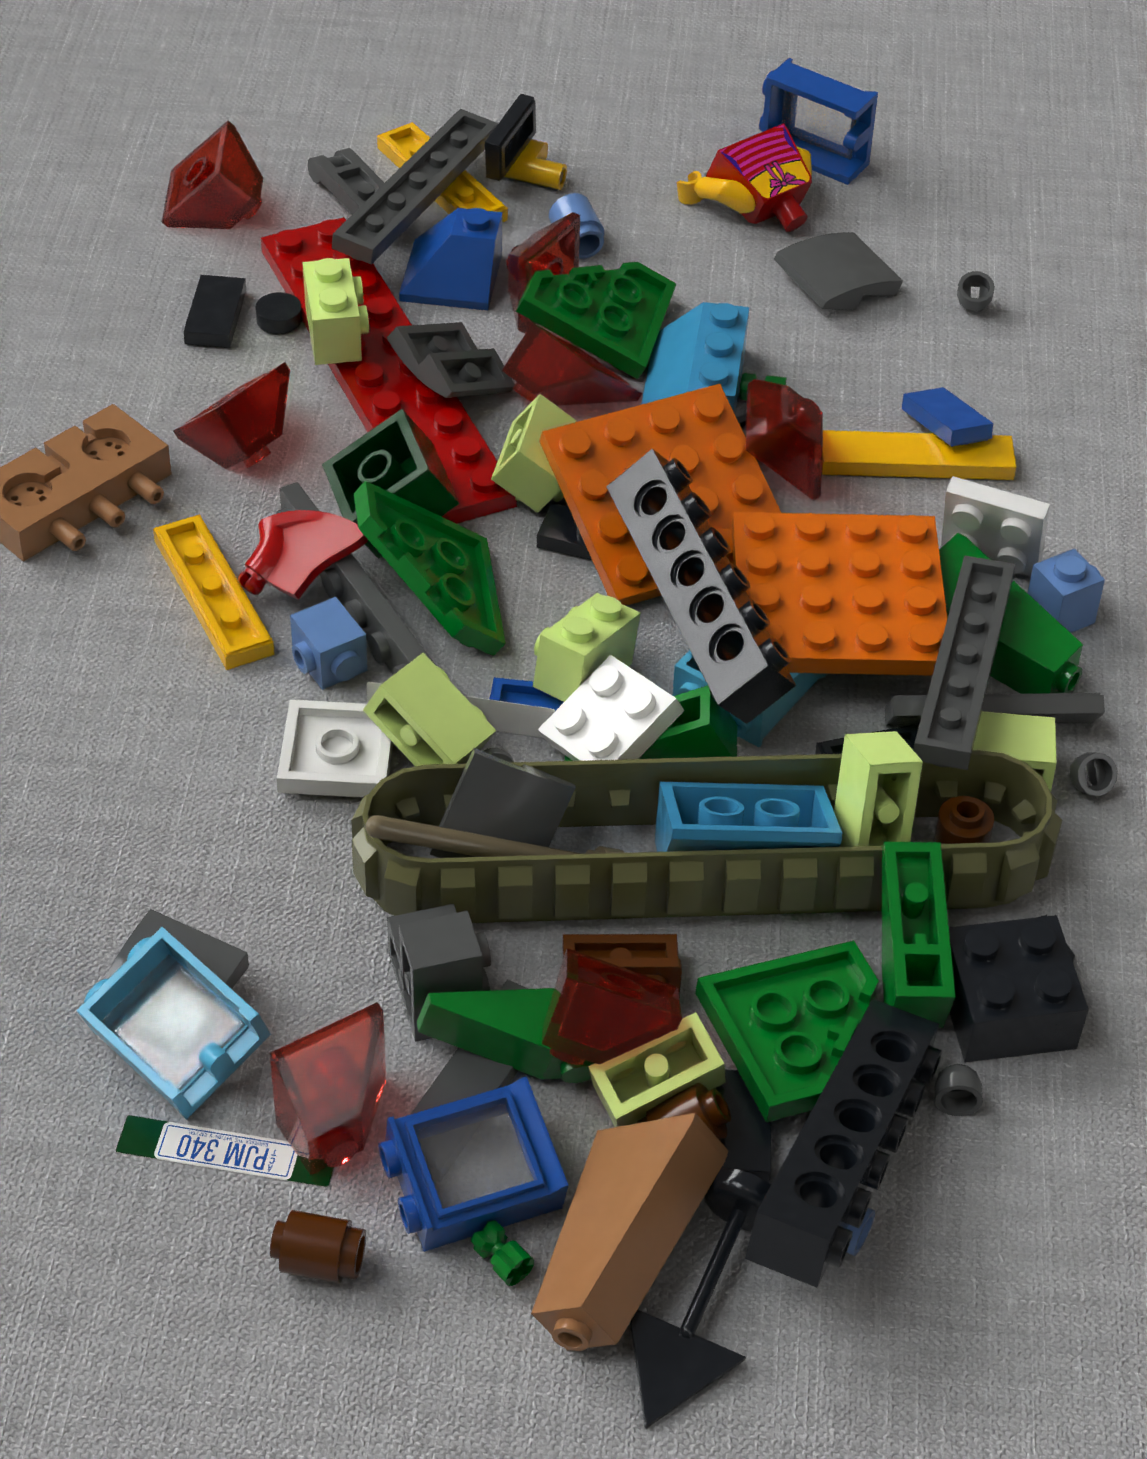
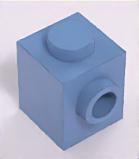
M1074 548L1034 564L1028 594L1072 633L1095 623L1105 579L1101 576L1098 569L1090 565Z
M337 597L290 615L292 654L296 665L303 674L309 673L322 690L368 671L366 633Z

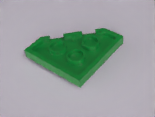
M639 262L623 263L619 269L604 270L602 265L574 267L569 274L553 275L551 270L535 271L525 288L516 312L530 319L533 323L541 325L570 341L573 345L606 361L614 368L622 370L638 379L649 361L676 283Z
M364 481L354 493L358 529L452 638L458 640L464 646L474 647L494 656L506 644L487 538L370 482Z
M853 940L699 977L695 994L765 1121L770 1122L812 1111L871 1001L875 998L879 980Z

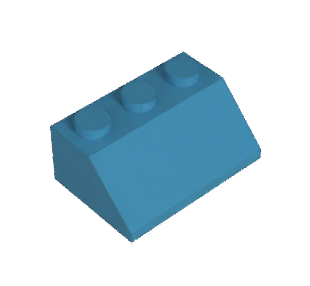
M703 302L661 329L651 352L641 405L721 384L735 414L746 351L749 307L734 306L729 303Z
M662 781L659 783L655 830L657 852L839 847L842 842L843 833L824 786Z

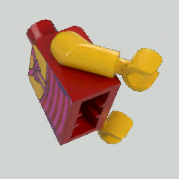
M783 123L719 149L706 177H702L698 171H693L688 175V182L682 180L676 182L678 199L683 204H696L703 199L716 200L737 211L752 224H757L776 216L786 232L794 231L803 225L808 218L800 204L812 184L811 154L808 150L795 145L788 128Z

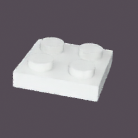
M952 476L946 490L941 547L957 533H960L967 537L991 560L1015 564L1014 574L1020 573L1031 576L1033 565L1042 561L1050 504Z
M609 655L540 726L538 731L547 743L573 761L639 759L685 710L674 696L612 655Z
M290 700L277 773L278 793L364 797L372 791L381 779L389 776L393 742L363 711L367 704Z

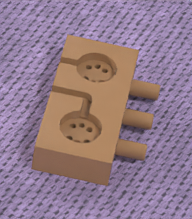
M111 404L83 420L84 432L74 425L44 442L45 454L35 447L0 467V543L23 562L58 541H61L72 551L80 550L86 542V537L78 529L99 517L111 527H119L125 520V513L117 506L136 495H140L150 504H157L162 500L164 490L156 483L172 475L169 446L115 404Z

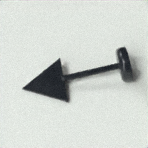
M723 1167L704 1196L705 1203L712 1212L727 1223L681 1327L679 1328L640 1310L636 1311L630 1321L645 1429L746 1360L745 1356L697 1336L695 1333L740 1230L752 1232L756 1212L771 1186L769 1182L754 1174L739 1169Z

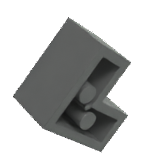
M454 904L387 917L388 954L414 1040L416 1042L431 1039L432 1037L419 1033L417 1028V1019L428 993L490 991L488 977L484 967L491 966V955L487 937L484 932L475 933L468 911L457 913Z

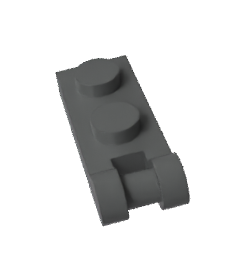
M351 148L338 150L333 157L327 158L324 155H319L308 160V171L313 182H322L351 214L355 213L384 184Z

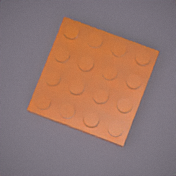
M721 384L542 431L539 440L607 595L616 598L625 606L662 595L606 486L651 449H654L668 461L676 458L688 470L693 478V482L689 485L691 491L696 493L711 511L712 516L707 521L711 527L715 528L724 537L730 546L731 552L726 555L730 563L734 564L732 541L733 512L781 513Z
M733 512L732 541L734 565L742 571L750 583V588L746 591L748 597L762 608L770 620V625L766 628L768 634L776 639L789 655L791 663L786 666L789 673L933 675L947 622L935 516Z

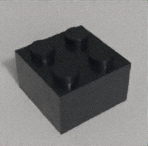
M1057 915L949 927L955 999L949 1013L964 1063L1077 1049L1089 1008Z

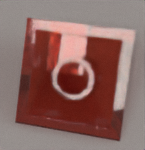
M230 121L225 122L171 170L161 221L167 227L231 229L243 218L247 220L253 217L262 204L263 176L235 125Z
M572 212L536 231L522 244L515 246L509 253L506 264L508 269V292L518 331L526 334L536 325L530 319L516 312L525 288L535 271L551 270L553 275L569 274L572 268L579 267V214Z
M534 323L531 324L502 369L505 374L516 381L513 390L531 402L539 394L557 406L638 401L643 394L582 348Z
M284 362L240 385L173 430L179 440L225 469L242 461L247 468L253 466L272 453L267 445L283 434L290 376L289 367Z
M753 379L748 383L746 451L815 501L821 496L823 412L814 401L802 397L789 386Z
M567 948L543 1025L542 1045L550 1047V1053L564 1062L583 1065L584 1061L588 1060L600 1065L677 1030L682 1020L678 987Z
M378 1002L270 1053L276 1125L310 1175L328 1166H341L348 1162L356 1153L364 1150L386 1085L383 1009Z

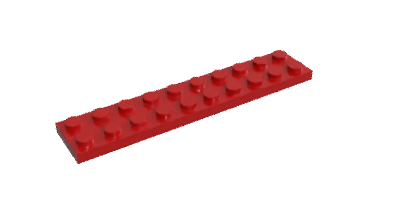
M343 217L335 220H324L318 224L293 230H283L277 234L261 237L262 253L284 291L294 295L301 302L302 321L308 332L303 262L319 261L324 258H349L352 277L361 276L364 303L358 306H367L369 333L361 334L362 361L328 364L367 432L403 409L434 444L460 503L442 517L458 524L517 507L516 497L491 480L498 461L457 397L445 398L421 382L403 363L388 341L387 337L397 326H409L412 324L375 265L353 259L349 255L332 249L333 233L346 219Z

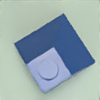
M457 208L417 237L413 243L399 292V301L488 311L502 258V212L487 211L482 208Z

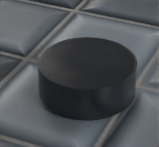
M283 292L270 293L261 297L256 303L257 324L266 332L285 334L298 328L302 322L301 302L294 295Z

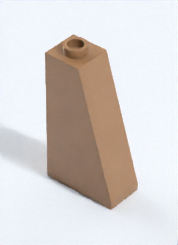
M696 1113L597 1131L531 1312L552 1335L553 1340L567 1351H583L587 1348L618 1344L723 1166L728 1154L727 1148Z

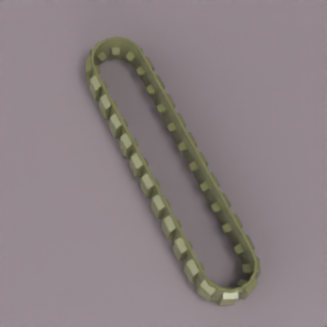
M972 750L968 770L939 767L923 762L914 818L938 817L940 807L948 799L957 796H970L986 803L994 814V821L1011 828L1021 837L996 843L941 844L947 909L989 908L1010 904L1022 895L1032 892L1036 880L1048 877L1062 819L1055 813L1058 800L1050 792L1042 776L1027 763L1009 755L981 750ZM842 754L510 763L520 767L526 764L575 784L576 788L558 827L656 825L660 781L824 786L834 810ZM430 764L400 769L381 779L372 791L363 797L351 819L353 873L365 895L373 898L385 912L394 916L450 904L455 905L457 913L468 911L472 923L882 911V846L422 858L401 854L387 847L393 841L373 838L366 832V822L374 815L439 827L466 764Z

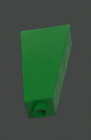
M957 533L939 549L947 619L964 555L991 560L967 537L960 533ZM1014 580L990 676L1020 694L1071 693L1082 675V668L1078 665L1083 644Z

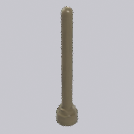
M380 815L371 816L365 825L366 832L373 838L475 857L581 854ZM599 846L596 850H587L585 854L625 852L620 849Z

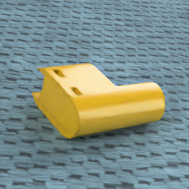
M531 139L504 177L561 190L566 180L567 166L566 164L546 160L548 154L547 142Z

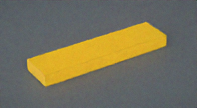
M411 122L377 135V148L400 168L430 137ZM466 170L435 200L448 214L457 208H482L487 211L502 212V222L508 220V208Z
M821 430L820 450L823 475L952 478L954 476L961 479L1014 480L1016 462L1012 436L992 435V439L951 447L934 433Z
M200 514L153 528L154 541L225 669L229 670L275 655L272 638L243 588L238 583L235 574Z

